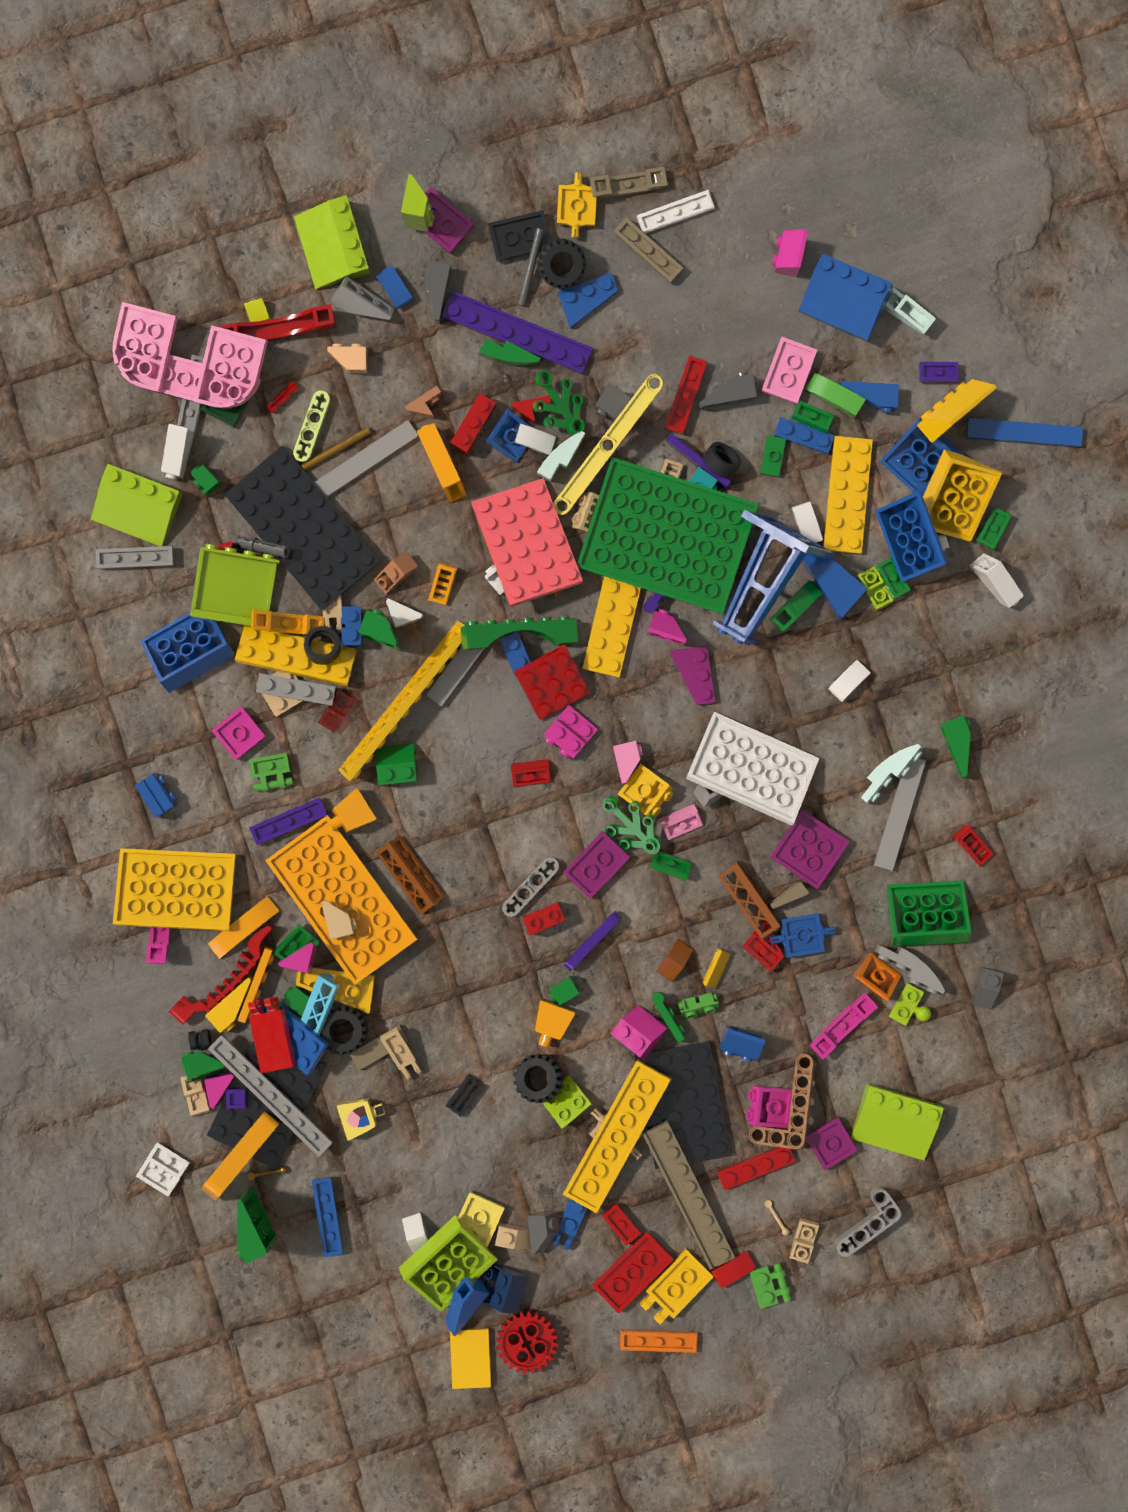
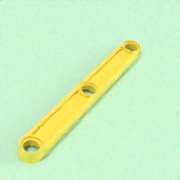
M652 374L644 381L554 502L557 514L564 515L571 510L663 388L664 380L661 375ZM653 377L660 380V386L656 389L652 388L649 384L650 379ZM606 439L613 442L611 450H606L603 447V442ZM561 500L565 501L568 505L565 511H561L557 507L558 502Z

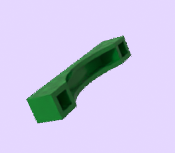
M570 616L558 617V620L553 621L552 617L540 618V621L526 618L522 619V622L516 623L515 619L503 620L504 623H497V620L485 621V624L479 625L478 621L466 622L467 625L461 627L462 650L487 648L500 636L512 632L535 634L548 640L553 645L574 644L578 642L576 619L570 620Z

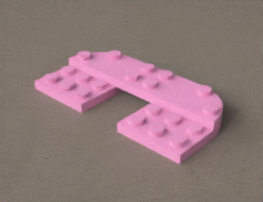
M122 302L113 340V358L121 371V375L127 381L142 388L218 408L237 407L248 401L255 394L261 382L259 376L268 340L211 326L203 363L170 355L178 320L177 316Z

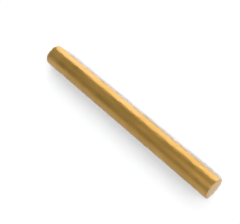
M368 427L362 429L301 464L303 469L306 471L368 436L371 432Z

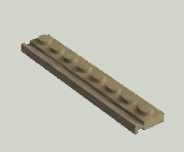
M668 1121L646 1132H642L710 1270L717 1265H722L734 1259L735 1255Z

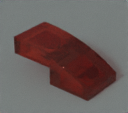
M338 689L334 696L333 706L329 705L318 723L335 733L356 698L344 690Z

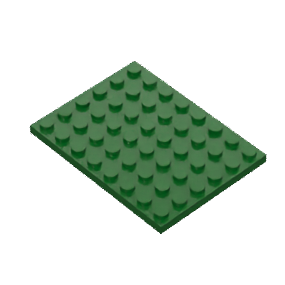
M612 457L577 567L723 615L752 526V522L741 517L744 510L756 513L759 504Z

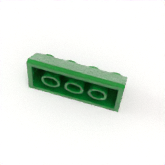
M372 609V612L367 610L359 633L369 640L402 651L400 641L388 617L376 609Z

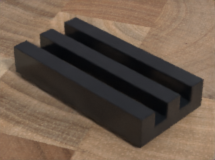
M468 1074L445 1106L461 1117L484 1085ZM470 1080L472 1083L461 1096L456 1105L453 1106L452 1102L464 1088L466 1083ZM475 1085H477V1089L474 1091L472 1096L463 1106L461 1111L458 1110V1107L464 1101V1099L472 1090V1088Z

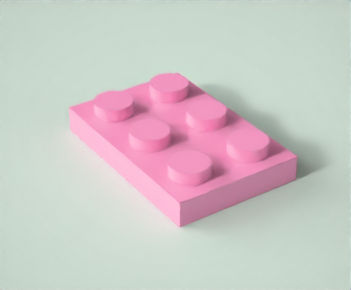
M781 337L761 392L797 405L817 349Z

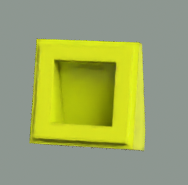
M263 298L244 304L250 322L270 319Z

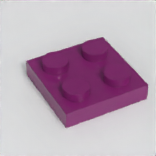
M838 1117L807 1134L806 1140L824 1170L858 1151Z

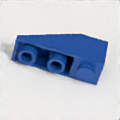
M465 1276L453 1291L445 1324L453 1336L459 1333L490 1294L481 1280Z

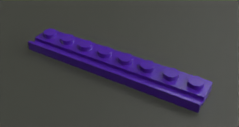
M451 291L441 315L444 319L503 343L509 341L542 359L581 375L593 350L590 346L455 291Z

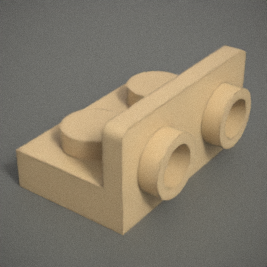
M584 492L580 497L577 513L573 516L572 528L588 532L599 495Z

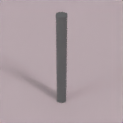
M536 228L518 301L519 305L525 306L544 232L542 229Z

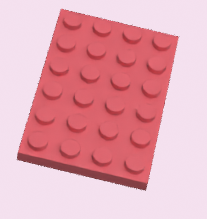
M544 478L471 502L510 607L583 583Z

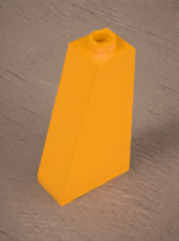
M435 424L422 426L421 429L417 430V433L449 503L466 496L462 482Z

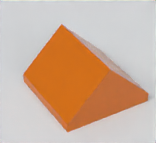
M870 952L853 977L882 999L888 1001L901 975Z

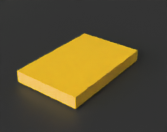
M489 1328L461 1329L456 1336H453L450 1331L452 1389L491 1387Z

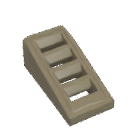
M797 881L771 901L769 906L774 909L805 897L810 893L801 882Z

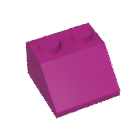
M784 230L782 236H778L776 247L779 248L778 255L774 254L772 266H775V273L793 277L797 276L801 267L808 230Z
M638 1005L620 1020L611 1032V1035L637 1056L646 1059L668 1028Z

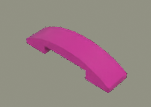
M150 927L146 964H166L171 928Z
M863 993L845 1008L809 1046L823 1060L837 1047L836 1045L862 1020H865L878 1006L866 993Z

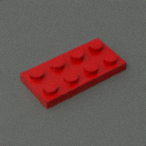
M646 1231L592 1284V1287L619 1314L674 1258Z

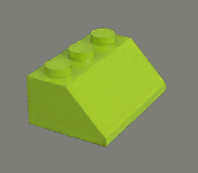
M408 174L401 209L405 227L428 232L429 226L432 227L434 222L433 210H431L432 205L429 204L427 196L413 175Z

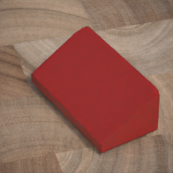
M548 759L511 764L513 787L551 783Z

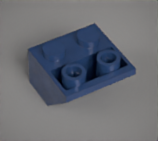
M494 1263L484 1272L482 1283L490 1293L483 1303L501 1313L518 1314L529 1276L518 1270Z

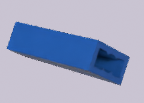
M806 554L802 560L803 565L839 619L849 611L867 590L863 584L833 558L828 560Z

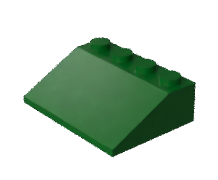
M964 880L887 885L889 930L892 947L969 942L972 932Z
M252 1186L247 1189L237 1202V1254L246 1264L267 1254L277 1240L274 1229Z

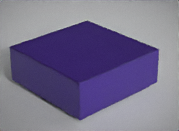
M246 1088L226 1089V1109L247 1108Z

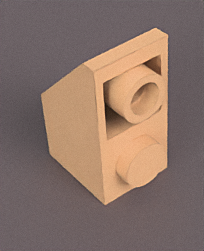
M332 344V347H327L329 354L348 373H367L368 350L366 347H363V344H351V347H344L343 344Z

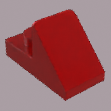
M548 395L512 402V407L518 414L535 424L534 402L543 400L545 403L551 404V400Z

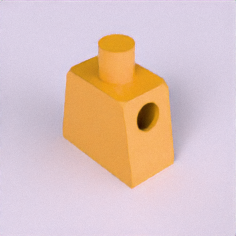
M356 788L332 809L335 817L327 821V824L332 831L342 826L347 833L374 822L376 817L358 788Z
M541 999L535 1031L542 1034L538 1044L549 1048L552 1038L561 1040L575 1015V1011Z

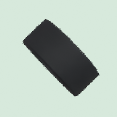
M713 442L703 455L705 465L720 477H732L741 466V459L737 452L721 442Z
M318 626L312 628L306 634L304 650L310 661L325 665L332 663L340 654V638L334 629L327 626ZM319 636H327L334 643L333 650L329 654L318 655L311 649L312 640Z

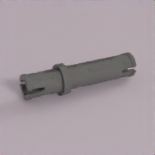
M238 535L235 539V547L248 549L251 552H262L283 558H288L290 554L289 546L261 541L255 537L246 538Z

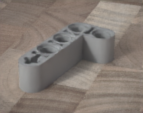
M876 1186L870 1191V1198L877 1209L835 1240V1248L841 1256L848 1257L900 1219V1209L883 1187ZM883 1192L884 1198L880 1201L875 1200V1195ZM889 1208H895L893 1216L886 1215ZM873 1220H880V1224L878 1227H871V1222ZM858 1231H864V1237L861 1239L855 1238V1234ZM849 1237L853 1239V1241L855 1242L854 1244H852ZM845 1243L848 1248L844 1250L841 1244Z

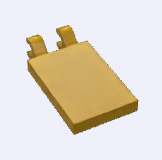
M685 1249L646 1289L649 1295L640 1304L647 1311L656 1301L662 1309L654 1315V1319L661 1324L669 1315L674 1319L714 1276Z

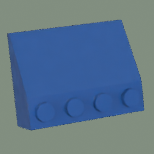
M822 253L812 274L799 312L868 341L893 292L892 282Z
M920 417L879 462L913 493L921 490L923 496L943 450L966 455L943 434L931 443L917 426L922 421Z
M921 490L875 510L901 582L919 577L948 564Z
M190 612L140 640L159 682L168 693L235 656L217 620L192 617Z

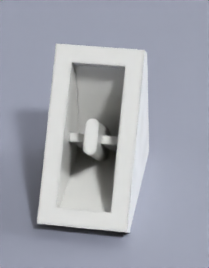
M387 598L386 603L396 628L423 619V614Z
M421 1213L402 1218L406 1240L413 1254L429 1240Z

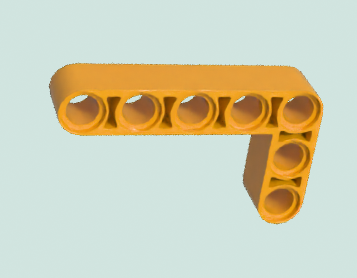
M264 1111L205 1182L201 1190L216 1201L280 1123Z

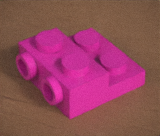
M568 705L544 735L547 736L545 740L552 746L555 744L561 748L559 752L568 759L569 757L574 758L598 729Z
M753 1085L752 1090L748 1093L751 1106L746 1112L749 1124L760 1127L788 1128L793 1089Z

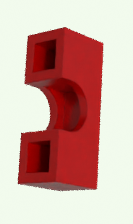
M479 393L451 440V446L468 456L477 441L482 427L489 421L497 407L496 402Z

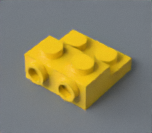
M640 764L618 795L630 804L632 801H639L642 805L641 813L645 816L652 814L656 817L661 811V804L671 799L673 788Z

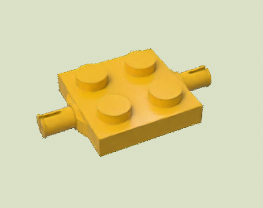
M576 172L574 184L559 185L557 225L572 227L571 238L573 239L575 238V231L576 239H579V227H595L596 197L592 196L591 187L582 184L583 173L579 172V180L578 172Z

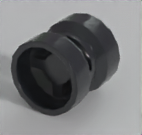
M202 1029L201 1032L190 1031L188 1033L191 1051L198 1050L199 1047L209 1048L212 1045L209 1029Z

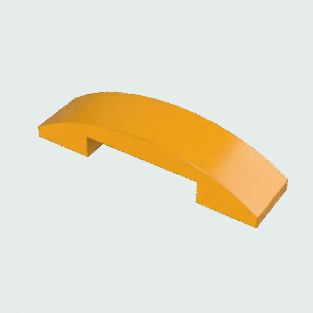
M252 610L251 629L306 635L312 628L324 626L323 616Z
M267 896L230 925V931H222L208 945L220 959L280 910Z

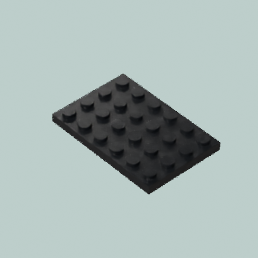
M253 1040L245 1057L260 1070ZM319 1061L312 1074L308 1076L296 1066L263 1074L304 1113L327 1064ZM235 1076L229 1089L246 1088L247 1108L226 1109L225 1097L207 1136L234 1149L265 1111L280 1124L252 1158L276 1169L294 1132Z
M710 1041L651 1051L646 1059H642L634 1054L635 1062L639 1060L671 1078L647 1122L648 1130L668 1121L688 1163L731 1155ZM653 1156L655 1169H659V1166Z

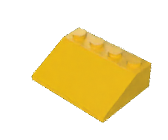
M943 450L923 495L936 532L971 542L1002 472L964 455Z

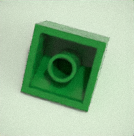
M414 743L384 746L376 749L378 785L418 781Z

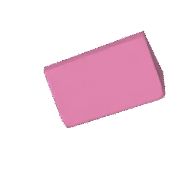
M694 804L659 819L668 840L703 826Z

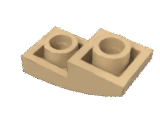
M800 1218L790 1252V1259L808 1264L819 1223Z

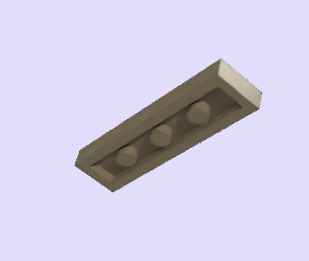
M627 217L614 230V234L670 284L683 270L679 263Z

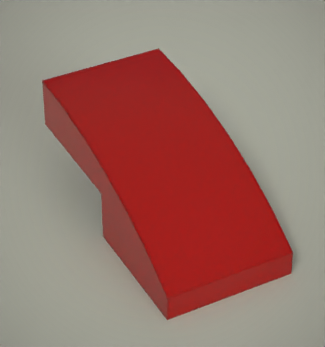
M743 1251L734 1259L712 1270L711 1273L719 1287L724 1288L754 1270L756 1266L748 1252Z

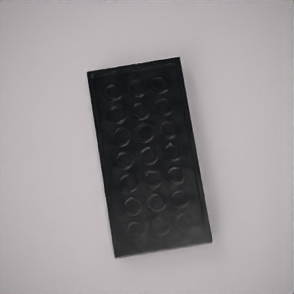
M283 445L224 494L263 541L289 546L290 554L288 558L276 557L322 611L381 562Z

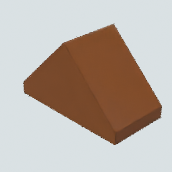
M677 939L656 972L672 982L684 968L693 949Z

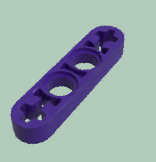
M614 911L563 965L571 971L622 917Z

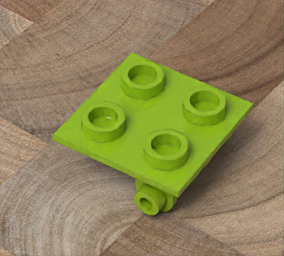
M570 1075L563 1080L562 1084H564V1087L560 1089L561 1093L555 1096L553 1100L543 1102V1105L562 1129L592 1105L590 1099L584 1095Z

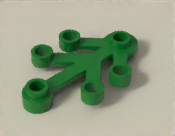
M546 370L537 373L535 377L537 385L544 387L555 405L538 400L533 404L534 411L537 413L547 411L562 414L566 420H557L554 416H549L544 419L545 427L564 428L572 436L581 431L583 432L585 424L580 419L583 397L580 394H575L570 398L572 381L569 378L560 381L559 386L562 389V398H560L551 385L553 379L551 373ZM565 381L567 382L568 387H565V385H564V382H565ZM569 399L570 403L573 405L572 414L569 411Z
M614 795L607 796L603 801L604 810L613 812L626 826L609 824L605 829L606 834L610 837L616 834L636 835L640 839L622 838L619 842V847L622 850H628L630 847L643 848L649 854L658 853L661 849V841L655 836V817L652 814H647L643 818L642 823L647 827L646 834L641 827L640 810L642 805L639 801H632L628 807L632 813V821L619 808V799Z

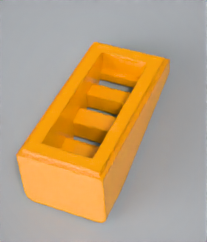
M439 562L429 601L447 605L458 567ZM441 569L452 572V574L441 573ZM439 577H442V578L448 579V580H450V581H449V583H447V582H444V581H441V580H438V579H439ZM441 585L448 588L447 590H443L440 588H436V586ZM434 592L444 594L445 598L434 595Z

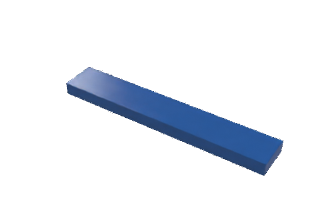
M968 418L966 438L1081 447L1083 427Z

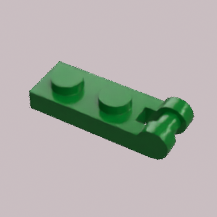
M654 992L652 1000L677 1042L683 1041L685 1039L683 1034L686 1032L680 1023L676 1025L674 1022L675 1014L670 1007L666 1008L663 1004L664 997L662 993Z

